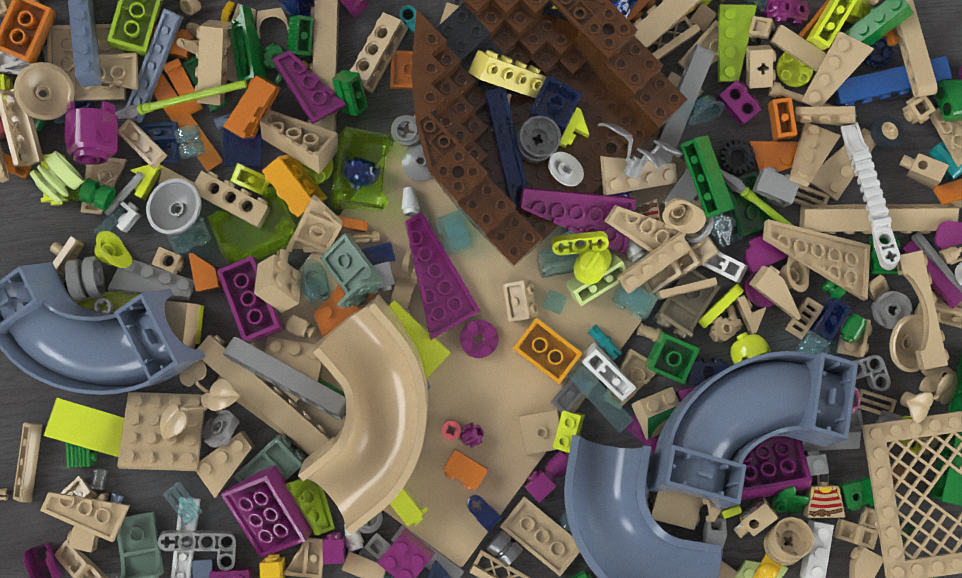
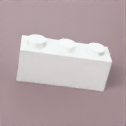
M809 519L808 526L812 530L814 542L810 552L802 558L800 577L826 578L834 525Z

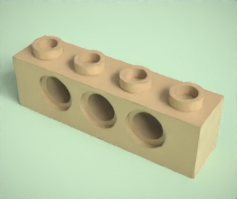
M384 12L377 20L376 26L371 35L368 36L363 50L359 53L358 59L350 69L351 72L360 73L363 88L369 93L374 92L408 30V27L402 20Z
M208 171V173L200 172L194 186L201 198L259 229L262 228L272 210L267 206V201L259 197L257 200L252 198V194L244 189H241V191L235 189V184L228 180L224 182L218 180L219 176L211 171ZM219 185V191L216 194H212V188ZM236 194V200L229 203V196ZM252 203V210L245 212L246 204Z

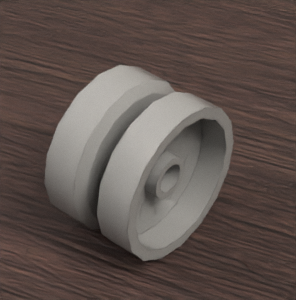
M96 256L85 257L83 262L80 259L68 260L66 262V284L74 302L86 301L88 296L91 299L103 298L105 296L104 272L100 260Z

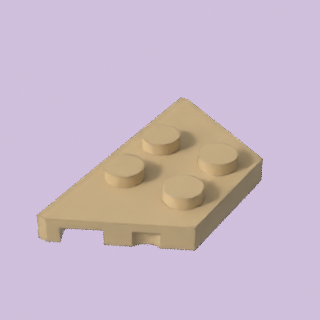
M313 195L286 250L292 252L293 249H303L304 252L316 251L326 253L336 239L343 221L316 195Z

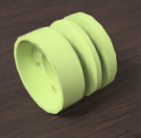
M54 151L46 158L50 168L47 169L39 164L37 168L40 173L33 170L30 172V175L37 187L47 197L60 203L63 201V198L59 193L65 197L69 195L65 186L67 185L75 190L84 182V179L60 153Z

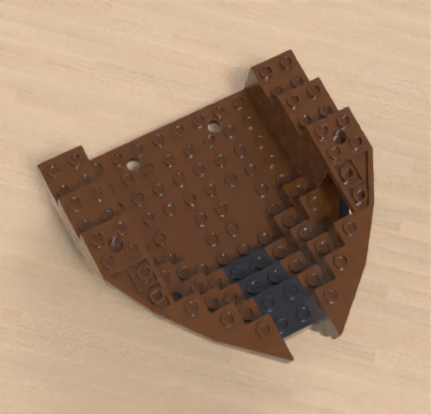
M455 0L459 7L437 28L418 10L416 11L411 78L416 126L428 171L454 205L512 267H515L558 226L552 221L519 207L522 187L593 194L602 185L600 156L626 159L629 141L624 136L606 126H598L599 123L616 124L632 134V156L638 151L637 148H641L688 100L660 71L663 64L635 37L638 29L609 0ZM488 49L497 53L500 58L501 55H505L513 59L512 62L514 63L518 60L527 64L526 67L528 68L530 65L541 70L540 73L546 76V79L537 99L480 80L470 74L468 71L477 51L486 52ZM500 92L512 95L508 108L509 116L506 117L503 134L491 131L495 116L493 112L497 108ZM578 107L583 114L589 137L587 138L574 131L573 133L576 136L572 144H567L565 148L558 146L554 152H565L572 155L583 168V180L576 186H566L558 182L551 174L548 166L549 159L538 164L528 163L523 160L516 151L515 138L523 124L535 116H545L552 119L559 127L562 138ZM534 139V140H533V141H535L534 145L537 146V145H538V142H537L538 140H537V139ZM607 144L615 145L616 152L613 154L608 153L605 149Z

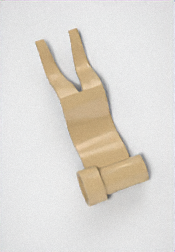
M410 247L406 251L400 271L406 277H408ZM413 268L410 278L398 277L389 303L390 305L394 300L397 301L409 314H411V310H408L417 284L415 268Z

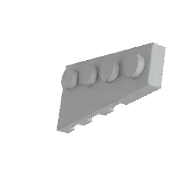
M132 259V264L129 267H118L108 287V292L122 291L125 294H141L170 288L173 296L170 297L171 299L189 300L195 289V284L192 279Z

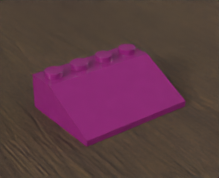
M786 436L770 437L759 443L747 454L742 463L746 465L741 501L778 495L780 491L791 486H795L796 492L809 490L812 477L800 440Z
M276 465L255 473L221 493V496L260 558L305 542L313 532L284 485L287 482Z

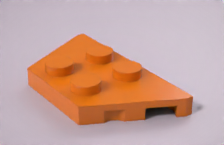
M340 285L313 313L322 337L361 307H338L337 303L345 296ZM370 294L366 298L367 301H369L373 296H375V294Z

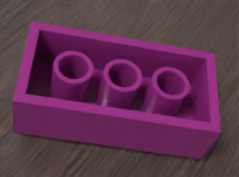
M254 256L217 270L241 337L248 344L285 330L278 310L254 294L258 263H260L259 259Z

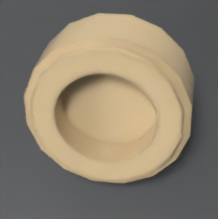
M180 0L181 10L186 15L191 16L201 9V4L198 0Z

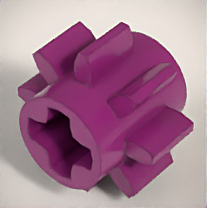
M472 422L461 428L463 432L460 433V439L464 445H470L473 448L483 443L484 431L481 426H474Z

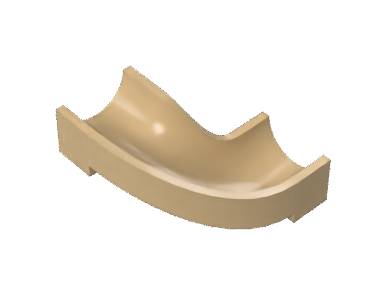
M378 293L320 339L313 351L344 390L346 418L339 434L336 437L333 436L304 460L298 474L302 481L309 479L317 483L332 498L344 518L345 529L350 535L387 507L404 488L421 452L428 415L427 380L419 352L412 338L402 326L403 322Z

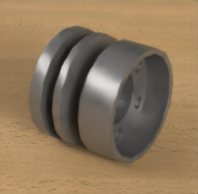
M531 117L523 124L516 135L515 147L517 153L528 163L538 164L545 162L560 145V129L548 117ZM534 139H537V140H538V141H537V142H538V145H537V146L534 145V143H535V141H533Z

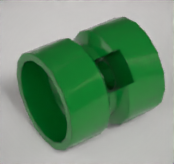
M87 178L80 189L78 198L89 205L93 203L94 207L106 211L114 200L115 188L105 184L100 185V182Z

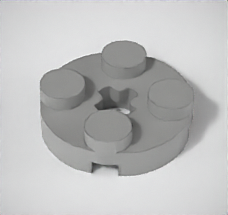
M897 291L883 292L871 305L875 321L887 329H894L902 318L910 315V312H912V304L909 298ZM889 306L896 307L894 315L888 312Z
M228 410L217 412L218 416L215 419L211 417L203 429L202 436L205 438L204 442L210 447L227 446L231 442V436L239 424V419Z

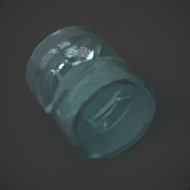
M198 125L185 126L174 131L176 141L180 144L178 149L182 159L193 158L205 153L203 142L199 140L201 135Z

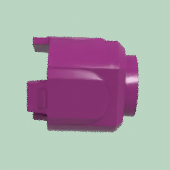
M102 101L101 109H75V102H70L65 112L66 151L73 156L75 162L81 164L99 165L107 163L108 158L117 153L118 116L115 115V105Z

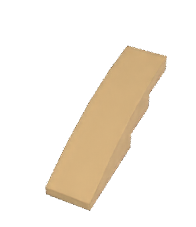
M707 236L704 240L690 247L691 250L643 283L650 295L664 289L717 255L719 250L711 238Z
M67 540L54 554L73 578H109L84 553L78 549L69 548V541Z

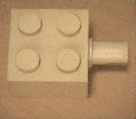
M284 249L277 251V255L274 254L258 263L254 290L255 295L281 313L299 304L302 274L288 264L289 252Z

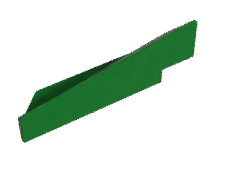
M241 5L239 6L240 12L236 20L231 21L232 29H230L238 81L246 80V92L248 84L253 77L262 76L269 80L266 65L263 62L264 57L252 10L250 7Z

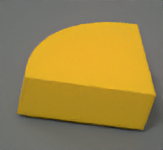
M227 2L222 10L221 21L231 22L230 14L235 10L234 2Z

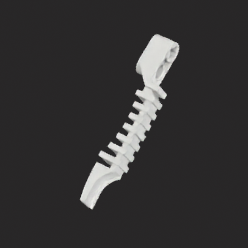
M858 122L841 126L840 129L849 160L853 159L851 167L852 169L855 168V177L858 176V185L861 184L860 191L864 193L863 200L867 202L866 211H870L868 220L872 223L873 243L879 263L883 269L892 270L900 260V253L891 228L892 220L891 217H888L889 210L885 205L886 200L882 196L883 191L880 189V181L877 180V172L874 171V162L871 161V153L868 152L869 148L863 140ZM885 238L889 243L882 244L879 239Z

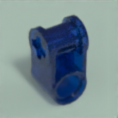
M472 495L467 500L469 511L488 532L502 519L479 495ZM473 501H475V502L480 501V502H479L480 508H476V507L472 508V507H473L472 502H473Z

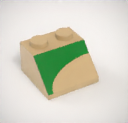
M673 387L631 404L646 440L661 433L665 422L679 404Z

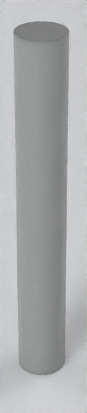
M137 172L116 196L109 209L104 211L107 216H110L121 202L145 177L142 172Z

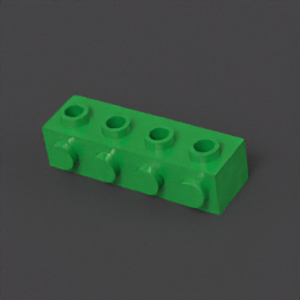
M885 0L884 3L871 9L867 16L857 20L850 29L842 33L871 46L914 13L905 0Z
M708 135L694 138L681 144L680 147L706 218L734 209Z

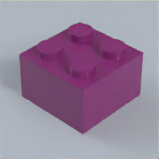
M405 528L377 563L394 578H416L432 559L435 552Z

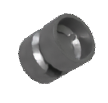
M504 530L500 531L486 547L494 556L499 555L498 560L505 567H508L523 550L517 542H511V537Z

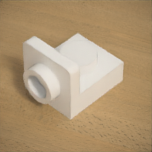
M122 201L120 205L128 210V212L120 216L117 227L127 233L141 217V214L137 212L139 208L133 203L129 202L127 204Z

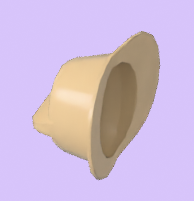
M679 197L665 202L662 218L668 226L686 234L695 233L704 226L706 216L704 211L698 206Z
M788 256L787 264L780 270V276L785 280L788 289L793 288L798 292H803L809 285L810 268Z

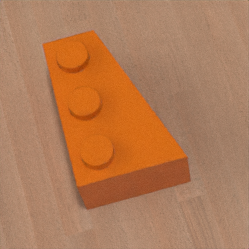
M262 76L253 77L248 84V89L223 127L242 138H254L260 128V120L270 110L281 87Z

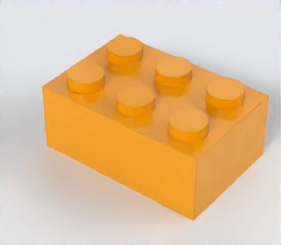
M288 154L277 157L262 170L266 181L274 186L277 190V195L282 200H285L290 212L297 217L303 215L313 195H316L322 202L327 199L326 195L302 164Z
M538 318L533 320L512 348L557 384L561 383L583 354Z

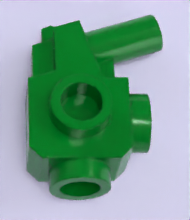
M272 43L264 49L266 53L264 54L265 59L263 62L269 70L271 68L277 69L273 63V58L285 53L281 45ZM280 72L273 80L277 85H280L284 79Z

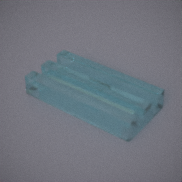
M177 482L163 493L164 497L186 525L203 512L180 482ZM176 488L179 489V491H180V492L182 493V495L186 498V500L189 502V504L192 506V508L196 511V513H194V512L190 509V507L187 505V503L183 500V498L180 496V494L176 491ZM171 492L174 494L177 500L181 503V505L190 515L189 518H187V516L184 514L181 508L170 496Z

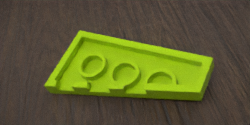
M718 5V82L739 81L746 46L750 37L748 33L757 5Z

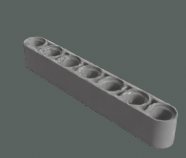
M698 44L694 46L677 86V89L688 100L659 130L656 140L666 142L672 147L677 148L714 57V51ZM654 143L652 150H653L658 144ZM658 149L655 155L671 163L674 153L666 149Z
M233 337L223 353L230 361L338 420H342L346 413V398L239 338Z

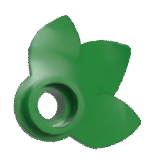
M791 486L774 496L771 506L777 512L799 513L803 511L802 507L808 504L810 496L796 495L795 486Z

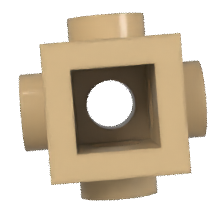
M927 96L913 97L906 101L907 106L902 108L904 117L912 125L918 121L920 124L931 118L929 114L935 111L932 102Z

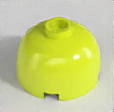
M745 332L736 337L737 341L733 343L730 355L733 363L736 364L760 354H767L771 350L765 339L760 335H748Z

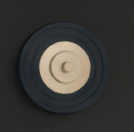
M891 116L879 117L870 127L873 141L882 149H894L904 139L902 125Z

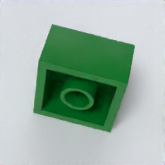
M660 330L645 366L651 371L684 384L700 348Z

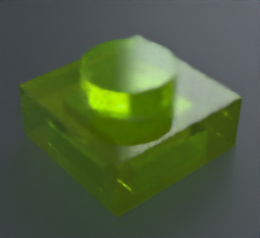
M66 185L65 188L69 195L65 199L78 201L81 186L74 190Z

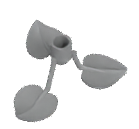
M598 124V126L610 128L629 141L627 157L625 159L628 164L623 173L637 180L649 160L656 169L668 165L664 159L655 155L658 149H666L674 153L676 157L683 155L681 151L670 144L654 139L653 142L658 145L651 153L637 148L639 152L644 154L642 159L637 156L630 158L633 135L616 124Z

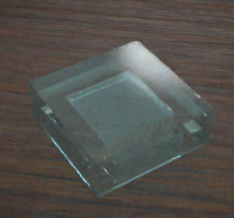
M550 289L542 307L560 315L567 296Z

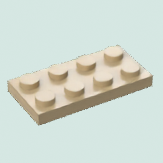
M525 496L500 525V528L559 576L563 574L580 552L573 536Z

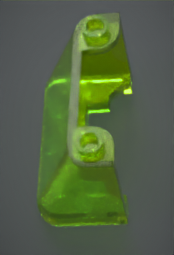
M345 127L338 136V152L335 157L331 208L382 211L386 208L388 197L382 192L385 156L393 148L391 134Z
M274 186L267 188L263 192V198L268 202L267 206L272 210L261 229L235 215L230 216L226 211H216L214 214L207 216L220 252L230 265L250 256L260 259L288 245L297 224L287 203L277 195V190ZM253 206L245 209V212L251 211Z

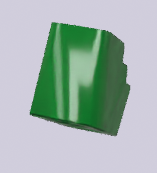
M943 80L937 86V93L934 94L945 122L961 121L962 80ZM941 87L944 88V91H938V90H939Z

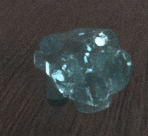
M723 213L714 216V225L711 233L712 236H715L717 244H720L721 247L734 242H742L743 240L740 234H731V231L734 230L733 227L736 226L732 216H726Z

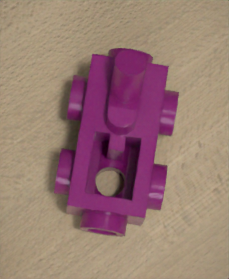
M768 0L767 8L761 9L762 17L767 16V18L775 20L776 23L789 22L792 26L802 25V22L807 21L811 13L810 8H808V2L802 0Z

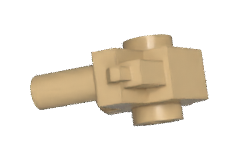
M734 305L726 308L729 318L723 319L720 316L712 322L713 325L710 327L711 332L709 335L714 342L722 343L741 329L743 324L741 319L737 318Z

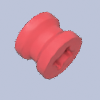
M453 420L445 422L441 430L442 435L447 440L458 438L461 432L459 423Z

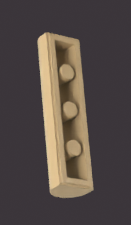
M23 423L13 499L19 502H32L43 424Z

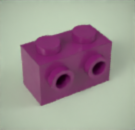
M541 469L539 471L534 470L527 477L529 481L524 484L525 488L539 503L556 487L553 483L555 478L547 470L543 472Z

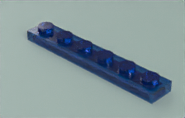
M500 87L484 91L508 196L517 207L520 203L522 187L528 186L506 90Z

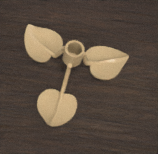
M202 359L179 375L183 385L192 386L195 383L205 393L201 397L202 406H184L181 408L175 404L169 406L162 414L160 421L161 434L165 440L180 434L187 424L185 410L206 411L208 408L212 411H220L240 398L232 384L226 379H219L214 382L210 391L199 383V380L206 376L207 371L206 364Z
M956 372L948 373L940 380L937 386V396L935 397L928 391L918 395L905 392L902 395L900 404L909 408L914 422L919 423L926 418L933 400L940 399V403L943 405L952 400L958 386ZM930 436L921 437V441L926 443ZM933 438L928 446L934 449L939 441ZM925 449L923 455L930 453V451Z

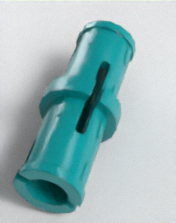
M597 324L587 332L599 344L598 347L603 348L613 360L622 353L611 341L612 338L610 336L607 337Z

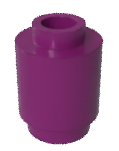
M559 451L547 463L548 465L545 469L555 479L558 476L561 477L566 472L569 453Z

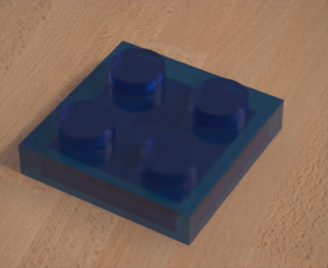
M224 128L222 166L236 167L237 163L245 167L262 168L263 139L261 129L258 130L254 138H242Z

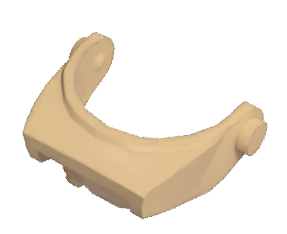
M281 7L257 12L256 23L259 39H261L260 25L268 17H277L283 20L288 31L290 24Z
M188 23L186 29L197 39V29L200 28V25ZM178 38L176 44L196 54V49L199 47V39L187 40Z

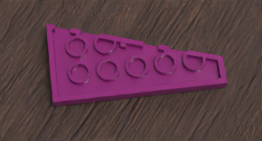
M522 187L520 208L575 233L605 232L609 241L608 248L626 255L629 238L606 223L605 219L615 205L634 211L635 198Z
M423 212L406 220L405 227L430 340L479 313L480 309Z

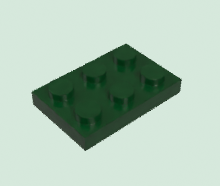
M756 171L737 178L741 179L750 190H753L758 173ZM726 184L734 206L731 212L740 237L763 230L764 221L768 219L775 221L754 203L742 197L740 193L732 191ZM755 193L757 197L769 205L766 197Z

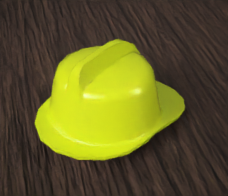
M110 231L98 233L96 236L97 244L94 250L96 257L107 265H114L119 268L129 267L132 264V257L120 238Z
M606 248L603 251L581 253L573 267L576 279L586 285L599 282L611 264L612 256L610 251Z

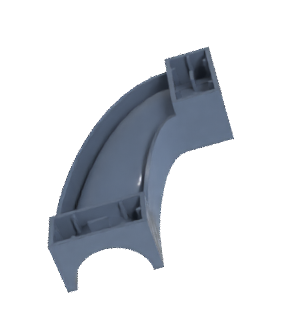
M52 262L19 266L0 280V349L23 372L53 387L83 394H118L164 382L206 357L202 350H195L183 344L169 327L164 308L166 300L173 296L170 288L141 293L114 313L89 310L76 304L70 298Z
M782 351L754 356L711 376L686 395L665 422L658 438L648 490L654 492L672 491L695 495L712 501L714 508L725 509L741 503L746 465L742 463L747 454L764 440L775 436H786L823 447L848 440L858 363L823 352L815 355L805 352Z
M572 435L564 487L566 514L575 543L586 563L598 578L720 577L723 555L722 546L673 537L666 533L653 519L647 501L654 460L651 446L643 445L641 448L633 449L618 448L597 444L580 436Z

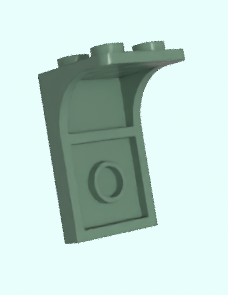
M344 233L320 258L345 293V296L337 303L339 308L363 305L367 301L366 298L370 294L375 293L380 288L379 285L384 281L349 233Z
M279 433L234 475V478L241 482L263 469L276 465L286 481L302 467L306 455L299 448L295 449L291 445L293 442L286 434L282 436Z
M154 511L125 516L117 534L121 559L120 578H159L164 573L161 549L158 546L159 537Z

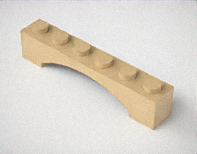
M923 250L900 255V260L896 267L898 275H903L910 282L921 304L924 322L923 337L920 348L915 350L919 369L927 370L948 365L949 354L944 349L943 341L945 337L939 327L940 314L935 309L936 296L931 291L930 284H932V278L930 273H927L926 265H928L927 256L923 254Z

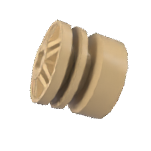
M795 517L784 518L765 535V552L776 564L783 566L793 565L812 549L814 542L812 530L801 519Z

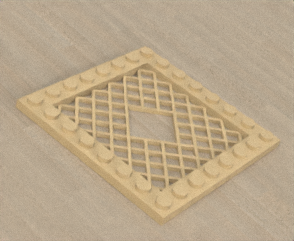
M962 411L929 415L919 423L914 422L912 418L862 425L886 578H931L962 573V551L956 552L962 544V537L959 539L952 534L958 525L962 527L960 522L962 520V513L955 519L926 497L948 466L962 475V465L958 469L951 464L956 455L962 458V454L959 452L962 448V436L956 433L962 432ZM950 433L945 440L937 436ZM953 435L961 440L956 449L948 444ZM930 436L926 443H923L921 440L918 439L920 437ZM933 438L942 443L936 452L928 446ZM910 439L906 446L898 441ZM914 440L923 446L917 455L909 450ZM895 443L903 448L898 457L889 452ZM945 446L953 451L948 460L939 455ZM925 449L934 454L928 463L920 458ZM906 451L915 457L909 466L901 461ZM889 456L892 457V458L895 460V461L893 462V464L891 465V467H890ZM937 457L945 462L940 471L931 466ZM917 460L925 465L920 474L912 469ZM898 463L906 468L901 477L893 472ZM928 469L937 474L932 482L923 477ZM909 471L917 476L912 486L903 480ZM892 476L898 479L894 486ZM920 480L929 485L923 494L915 489ZM901 482L909 487L904 497L895 491ZM912 491L921 496L915 505L907 500ZM895 495L901 499L898 505H896ZM924 499L932 505L926 514L918 508ZM904 502L912 507L907 516L898 511ZM935 508L943 513L938 522L930 517ZM915 511L924 516L918 525L910 520ZM898 515H900L902 518H904V520H903V522L901 523V525L899 524V517H898ZM946 517L954 521L949 531L941 525ZM927 519L935 524L930 533L921 528ZM907 522L916 527L910 536L902 531ZM938 528L946 532L941 542L933 537ZM919 530L927 536L921 545L913 539ZM901 534L907 538L904 544L902 543ZM949 536L958 541L952 550L944 545ZM930 539L938 544L933 553L924 548ZM910 542L919 547L913 556L905 551ZM941 547L949 552L946 554L936 555L941 549ZM922 550L930 555L917 558ZM904 554L907 555V556H908L909 558H911V559H905Z

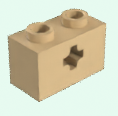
M770 45L746 46V85L749 88L773 87V81L776 78L775 69H773V62L776 61V52Z

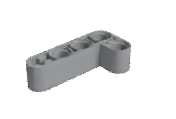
M869 355L853 360V362L858 363L856 379L866 377L869 387L875 391H885L890 387V377L884 360L880 356ZM871 359H874L876 361V367L874 369H872L869 364ZM878 377L882 379V385L880 387L876 385V379Z
M166 530L159 535L158 546L164 551H217V565L221 570L228 571L235 564L236 539L231 531ZM165 536H169V540H176V536H179L178 545H175L176 541H170L169 545H165V541L162 540L165 539ZM185 536H190L193 542L190 545H184L181 539ZM209 536L213 542L210 545H204L201 541L202 538ZM226 536L231 537L233 540L227 546L221 542L222 538ZM229 556L232 561L230 564L224 565L220 561L221 558Z

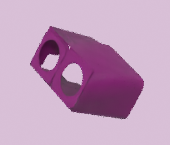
M763 233L750 239V246L747 247L746 254L742 256L749 272H756L762 266L767 267L787 257L784 252L764 241Z
M50 542L26 550L23 562L30 578H47L43 573L46 566H48L52 578L62 577ZM40 547L47 548V558L45 560H40L37 557L36 553Z

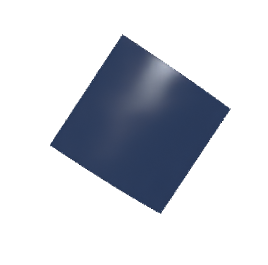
M178 122L141 123L140 128L168 155L161 163H178ZM140 156L139 161H140L142 164H148V163Z

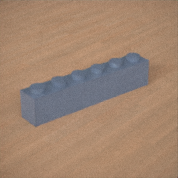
M68 0L75 77L82 87L100 85L102 81L93 0Z

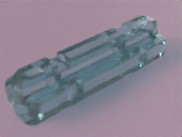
M118 206L114 213H111L101 222V226L98 225L94 229L95 234L98 235L101 231H110L118 223L120 216L124 213L127 214V211L122 206Z

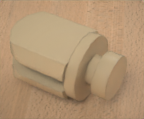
M292 315L286 322L288 331L301 338H306L307 335L313 338L317 330L316 327L312 326V322L298 315Z

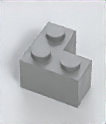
M767 167L760 170L752 191L767 197L769 203L785 208L793 203L800 184L790 181L789 174L784 176L779 174L777 169Z

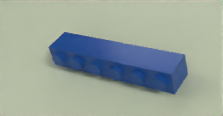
M947 56L930 59L937 86L943 80L952 78ZM900 66L846 79L833 93L836 107L855 106L854 103L861 102V104L873 102V99L878 97L880 100L888 99L891 97V94L898 93V96L910 93L909 90L912 89L906 67Z

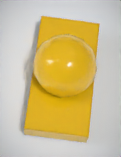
M765 554L752 578H777L783 565L776 564Z

